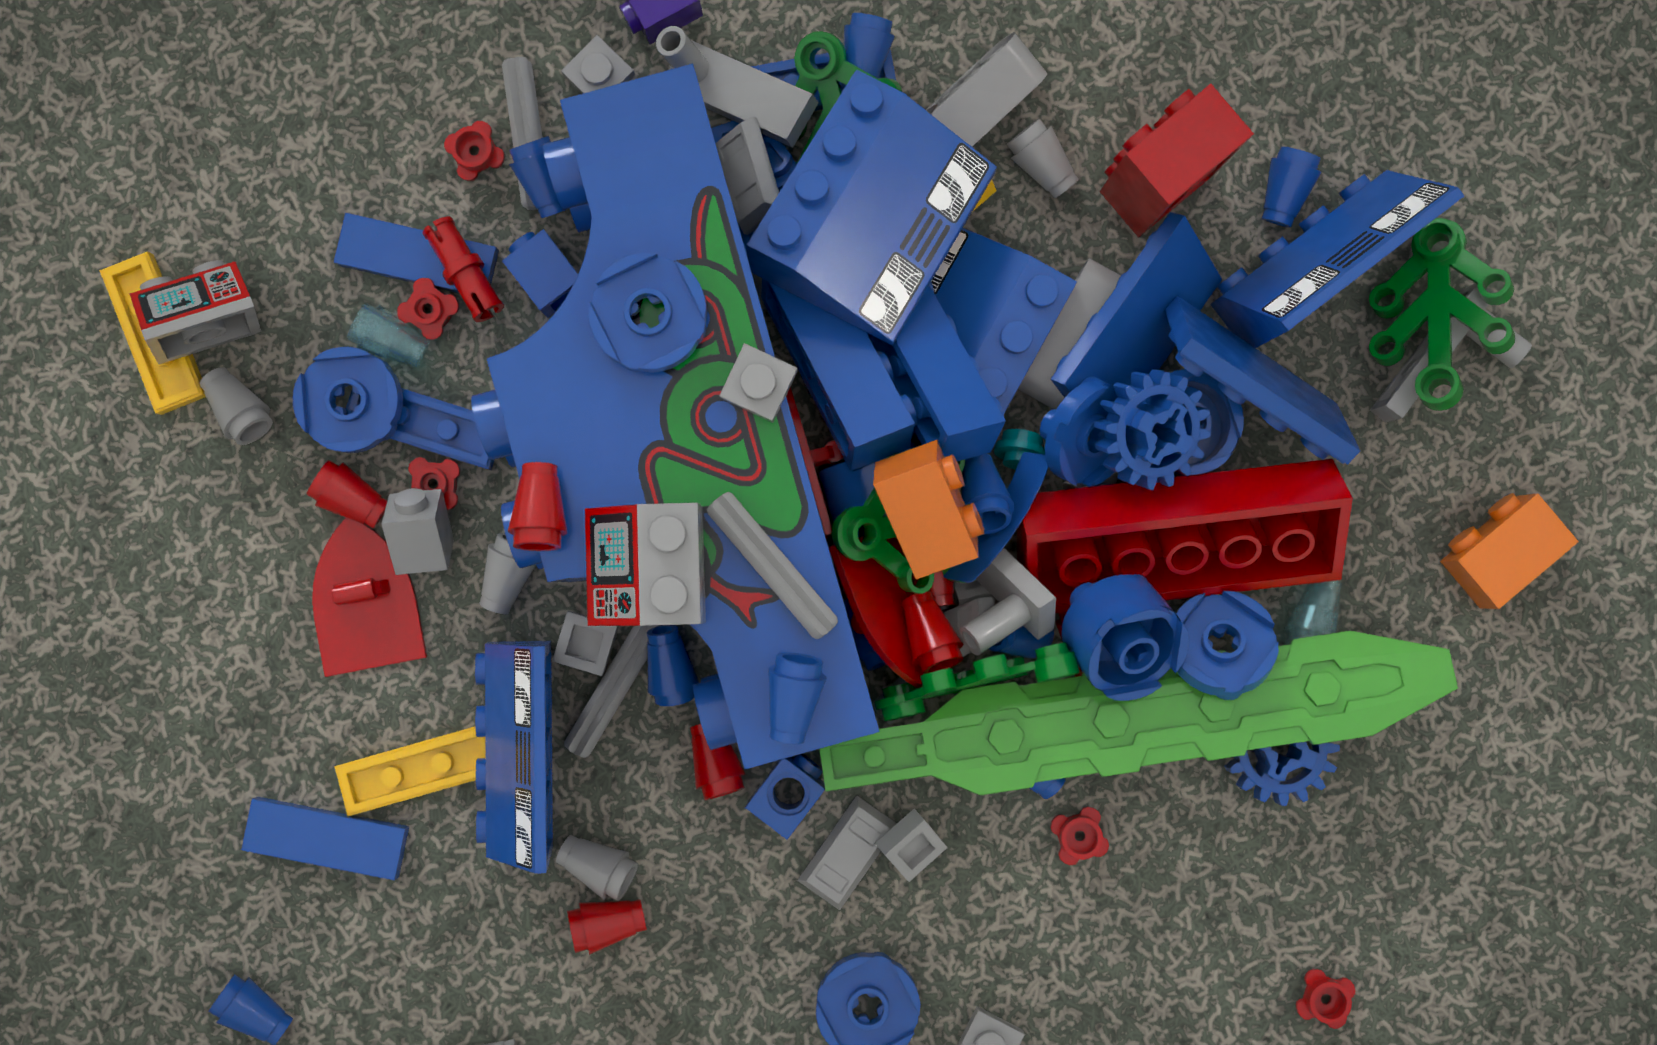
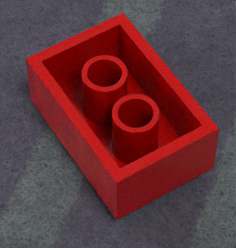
M1211 83L1196 96L1190 89L1182 93L1164 110L1165 114L1153 125L1154 129L1146 124L1122 145L1124 149L1113 158L1114 163L1104 172L1109 179L1099 192L1138 238L1214 176L1254 135Z

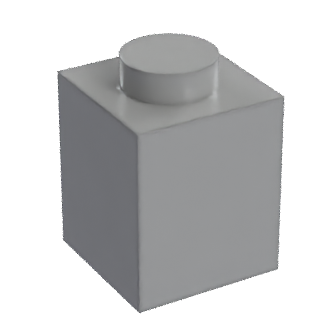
M411 488L399 493L389 494L381 524L395 575L448 570L454 538L442 489L423 491Z

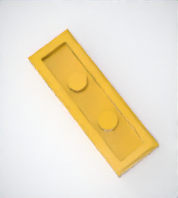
M147 251L99 270L155 414L162 415L205 398L204 391L200 387L202 377L193 354L158 364L143 337L129 293L141 290L140 285L150 279L162 277L154 254Z
M474 726L334 766L347 816L475 781L477 758H486L485 737H476V728Z

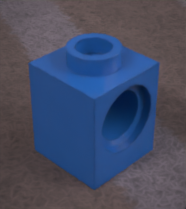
M543 229L536 235L533 232H529L518 238L508 249L510 255L503 259L502 262L537 308L549 318L566 299L576 281L578 273Z
M804 754L796 755L795 758L788 757L778 760L747 801L745 808L788 840L825 791L824 781L819 778L823 773L822 768ZM783 778H794L802 784L804 796L796 803L786 804L777 798L774 786Z

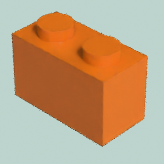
M938 440L875 462L873 485L915 579L979 558L978 536L984 534L981 517L974 503L965 505L958 489L964 487V480L954 455L944 456Z
M1514 493L1503 497L1488 510L1487 513L1492 518L1479 529H1476L1474 526L1467 528L1448 544L1452 551L1440 562L1479 608L1500 609L1579 542L1538 493L1519 495L1517 497Z

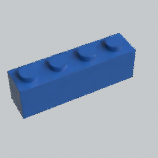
M762 278L761 298L850 471L908 449L914 426L917 424L916 411L910 398L906 394L900 396L892 381L893 370L890 361L882 350L876 352L869 339L870 334Z
M930 282L893 346L871 334L869 339L876 352L882 350L887 355L893 370L892 381L900 396L906 394L915 408L917 424L914 426V431L921 444L938 440L945 457L954 455L956 461H961L990 453L1006 420L1000 402L990 394L980 376L976 360L971 355H968L957 335L953 319L945 314L934 294L932 282Z

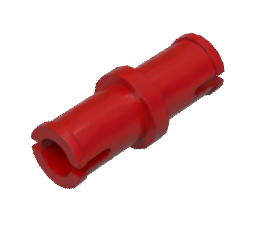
M446 216L433 221L437 231H434L432 226L428 225L422 234L429 241L445 268L442 275L447 284L455 285L475 322H483L494 317L490 309L493 308L495 313H499L504 308V303L498 298L483 273L484 262L477 253H471L455 226L452 217Z

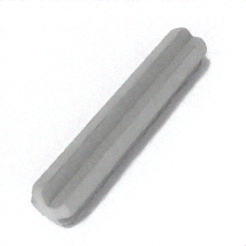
M526 57L508 58L502 63L513 148L542 138L532 63ZM518 180L522 206L527 210H538Z
M726 492L709 505L707 509L708 515L813 638H822L837 625V616L732 493Z
M661 625L633 626L564 741V746L570 752L583 758L591 754L648 659L647 631Z

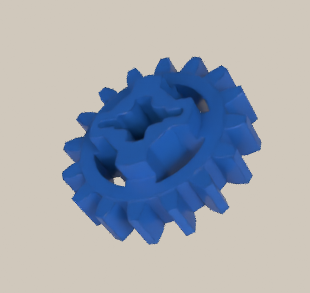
M1152 369L1150 374L1135 371L1131 373L1132 386L1119 382L1113 385L1114 391L1118 396L1114 402L1102 399L1100 405L1108 412L1106 419L1094 421V427L1105 431V438L1095 443V448L1110 454L1105 459L1103 465L1105 468L1117 472L1119 480L1132 485L1136 483V485L1150 490L1154 489L1156 483L1170 487L1174 485L1173 472L1186 476L1192 473L1187 462L1191 456L1201 459L1204 457L1205 453L1197 447L1199 439H1206L1211 436V431L1200 428V421L1210 415V410L1195 406L1203 394L1198 389L1187 387L1189 379L1174 374L1170 375V372Z
M1307 742L1286 744L1289 746L1286 755L1278 754L1276 751L1271 750V747L1253 749L1258 760L1255 767L1257 772L1249 761L1248 751H1246L1244 756L1234 757L1224 767L1230 773H1242L1236 783L1240 789L1247 791L1255 786L1254 798L1265 803L1272 793L1275 803L1287 806L1289 793H1292L1297 800L1305 802L1308 800L1307 786L1311 785L1320 790L1326 787L1319 775L1322 770L1326 772L1336 771L1337 767L1326 760L1328 753L1340 751V745L1331 742L1312 745V750H1310ZM1305 767L1298 775L1285 781L1289 772Z

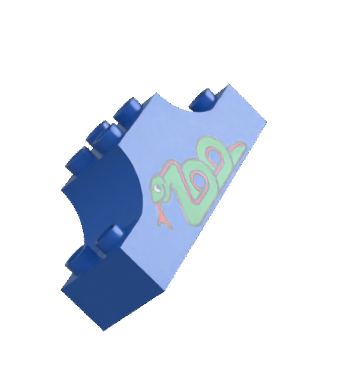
M693 63L561 99L560 103L570 137L543 144V150L553 188L562 210L570 209L574 224L579 233L590 230L584 261L574 285L555 314L524 342L506 352L487 358L495 389L473 395L471 398L476 428L483 448L490 460L505 457L512 468H517L519 479L522 475V465L525 463L546 462L558 466L557 477H559L567 527V535L561 536V549L553 551H527L514 548V535L508 533V527L515 500L501 505L506 538L516 564L519 568L536 565L538 569L544 568L547 582L587 581L586 508L635 504L699 503L703 506L706 622L690 625L710 647L718 673L703 677L700 683L693 684V693L700 723L710 750L737 743L744 769H749L880 732L787 398L785 397L772 423L719 397L744 343L773 357L775 355ZM641 252L667 257L674 262L677 261L686 266L697 278L705 295L708 309L706 335L702 342L698 344L694 353L676 367L654 373L631 371L611 359L595 340L588 318L589 304L592 303L593 293L598 286L596 283L603 271L615 261ZM648 298L641 299L637 302L640 312L632 316L633 321L636 325L646 323L649 328H653L660 323L658 316L665 311V307L662 302L653 305ZM730 492L737 498L837 616V625L825 636L815 639L808 633L708 515L707 509L709 505L719 496ZM779 653L803 654L823 661L822 674L827 679L803 744L781 743L769 737L771 726L768 668L775 666L776 655Z

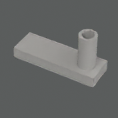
M669 26L663 29L656 39L657 50L671 65L669 70L693 63L705 108L738 123L751 117H756L761 134L792 148L794 147L818 105V101L812 93L694 42L677 26Z
M1476 283L1460 290L1462 295L1492 317H1496L1485 309L1488 304L1482 299ZM1487 287V289H1486L1487 292H1489V293H1495L1494 291H1492L1490 288ZM1451 315L1452 352L1465 335L1483 347L1478 335ZM1495 330L1489 334L1487 340L1498 342L1505 337L1506 331ZM1515 331V343L1512 348L1502 354H1492L1509 368L1515 367L1532 347L1529 341ZM1428 334L1370 409L1372 413L1386 423L1402 419L1419 397L1415 390V380L1420 371L1428 366Z
M1003 548L992 563L976 578L999 603L960 628L962 640L975 655L982 654L1022 626L1037 640L1055 628L1056 597Z

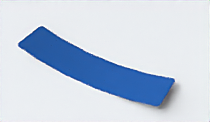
M1024 452L1021 455L1014 476L1007 488L1014 502V511L1011 514L1010 524L997 533L980 535L978 537L979 558L951 567L943 575L944 578L966 583L973 582L1006 546L1029 511L1048 470L1045 454Z

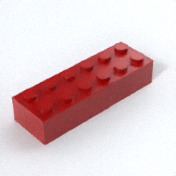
M1333 459L1174 477L1173 486L1168 487L1156 483L1153 490L1138 486L1136 483L1134 485L1118 483L1037 493L1029 511L1017 528V561L1056 597L1055 613L1067 612L1071 605L1069 601L1070 595L1079 585L1087 582L1096 583L1115 575L1140 574L1144 576L1164 600L1190 598L1203 593L1207 596L1222 594L1223 591L1242 592L1336 581L1342 579L1353 497Z

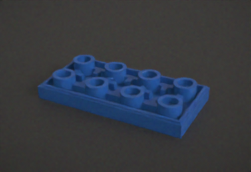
M1170 212L1159 228L1149 236L1142 252L1129 270L1121 275L1116 288L1099 312L1090 318L1086 330L1069 354L1060 360L1056 372L1051 377V381L1064 398L1087 377L1094 376L1111 385L1119 382L1132 386V372L1137 371L1150 374L1152 369L1159 370L1176 346L1168 336L1171 328L1166 316V307L1177 295L1198 310H1201L1222 281L1220 274L1184 215Z
M1176 295L1166 307V316L1171 328L1168 336L1178 349L1175 358L1187 371L1198 377H1201L1204 372L1219 381V389L1228 398L1240 405H1243L1248 400L1261 409L1259 411L1261 417L1270 426L1280 432L1290 428L1302 436L1300 438L1302 444L1321 459H1325L1330 455L1342 464L1346 463L1348 465L1360 452L1338 404L1179 296Z

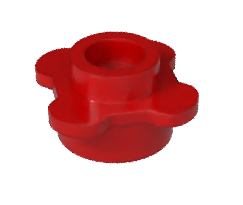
M476 121L472 126L459 129L456 133L448 135L444 142L446 152L451 154L458 164V176L465 181H474L480 172L490 167L494 169L501 167L505 160L503 150L496 147L491 138L492 128L484 121ZM472 147L479 148V153L477 155L470 154V149Z
M419 278L414 282V292L407 302L399 304L397 315L402 322L412 323L420 328L423 337L426 339H438L443 334V327L450 321L452 315L458 312L459 301L454 295H447L443 291L436 289L433 280ZM426 304H431L433 307L432 312L429 314L424 311Z
M418 457L410 462L408 471L412 475L411 488L423 491L442 489L446 509L451 510L457 505L456 478L460 475V467L455 461L446 459L441 463H432L423 457ZM431 479H436L438 482V486L434 489L429 487Z
M1086 806L1081 809L1079 814L1068 817L1059 814L1052 819L1050 828L1058 836L1061 846L1058 856L1063 863L1075 865L1079 859H1089L1093 856L1102 857L1107 853L1109 842L1103 837L1102 830L1099 827L1101 815L1095 808ZM1078 831L1084 833V838L1080 841L1075 839V834Z
M1320 969L1308 971L1304 977L1307 986L1303 998L1296 1002L1297 1013L1305 1020L1317 1018L1332 1029L1342 1027L1346 1023L1347 1016L1352 1008L1351 998L1354 997L1356 992L1354 984L1345 977L1338 980L1327 977ZM1324 994L1330 996V1000L1327 1003H1322L1321 997Z

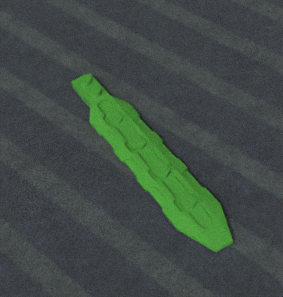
M1345 631L1293 639L1289 645L1278 646L1277 659L1264 682L1252 691L1242 693L1240 697L1234 700H1223L1216 695L1203 693L1190 686L1177 672L1174 673L1170 668L1158 680L1162 687L1152 694L1135 700L1117 701L1106 697L1103 691L1095 688L1085 674L1082 673V676L1018 686L1016 682L963 689L924 722L880 728V732L820 748L819 750L826 792L932 776L977 795H987L1033 788L1036 782L1099 773L1101 777L1138 772L1142 766L1204 757L1207 761L1244 756L1247 750L1309 741L1312 745L1369 737L1458 689L1449 649L1355 631ZM1220 650V651H1217V652L1223 653V652H1226V651H1225V650Z

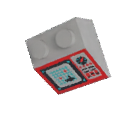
M220 260L206 262L195 267L192 270V275L172 280L169 276L153 278L140 285L141 290L129 293L143 337L158 364L261 332L252 299L236 262L225 265Z
M635 504L585 509L588 626L683 625L706 622L703 506L701 504Z

